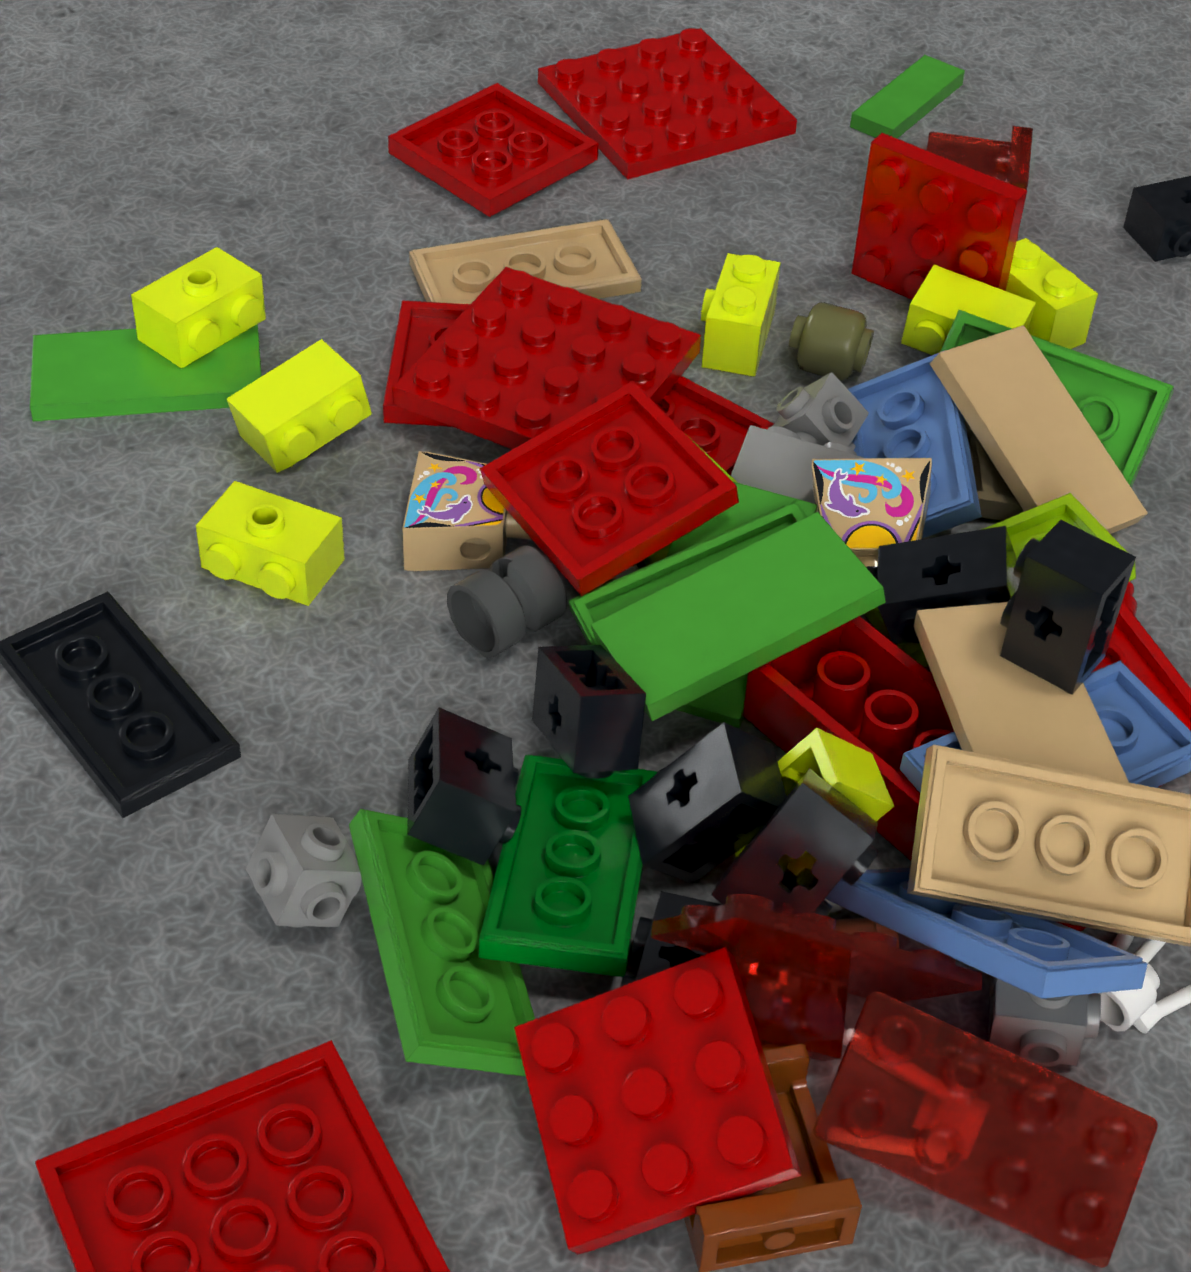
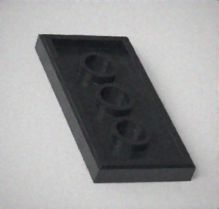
M108 591L0 641V663L122 818L241 758L240 744Z

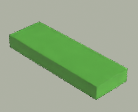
M924 55L852 112L850 127L875 138L884 133L898 139L963 85L965 70Z

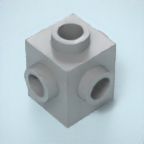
M830 372L804 388L802 386L797 387L785 396L776 408L780 415L773 426L791 430L801 440L822 446L827 442H834L854 450L855 444L852 441L869 412L833 372Z
M271 814L246 867L255 890L262 898L276 926L294 928L304 926L339 927L353 897L358 893L362 881L357 857L332 817Z
M992 976L989 990L986 1054L1019 1058L1032 1065L1051 1067L1059 1064L1076 1066L1084 1037L1097 1038L1101 1015V995L1094 993L1041 999Z

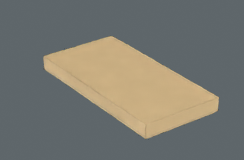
M609 219L409 251L410 266L426 302L471 304L505 267L527 272L531 276L563 287L573 288L580 293L597 299L641 292L642 279Z
M1024 325L939 352L930 363L932 369L1024 512L1071 493L1110 534L1138 523L1148 514Z
M1008 602L917 610L914 629L961 750L1129 782L1084 683L1072 695L1000 656L1007 628L1002 626L1000 621Z
M932 745L926 749L907 894L1191 947V795Z

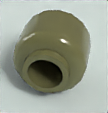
M820 302L811 308L808 317L797 315L791 331L789 347L798 349L797 363L803 371L820 376L833 372L840 381H844L852 375L853 371L860 373L863 371L872 344L874 330L866 328L867 321L863 313L834 304Z

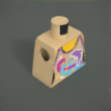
M419 451L402 528L404 570L429 571L490 568L494 561L505 556L507 538L532 540L484 485L480 468L485 466L486 463Z
M932 458L812 459L813 491L817 512L878 580L879 546L922 539L931 491Z

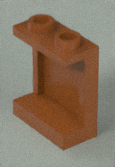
M774 1044L762 1045L802 1176L735 1200L697 1206L694 1215L685 1217L686 1228L699 1272H708L853 1244L862 1204L853 1178L842 1180L838 1178L807 1086L806 1077L810 1058L804 1044L784 1047Z

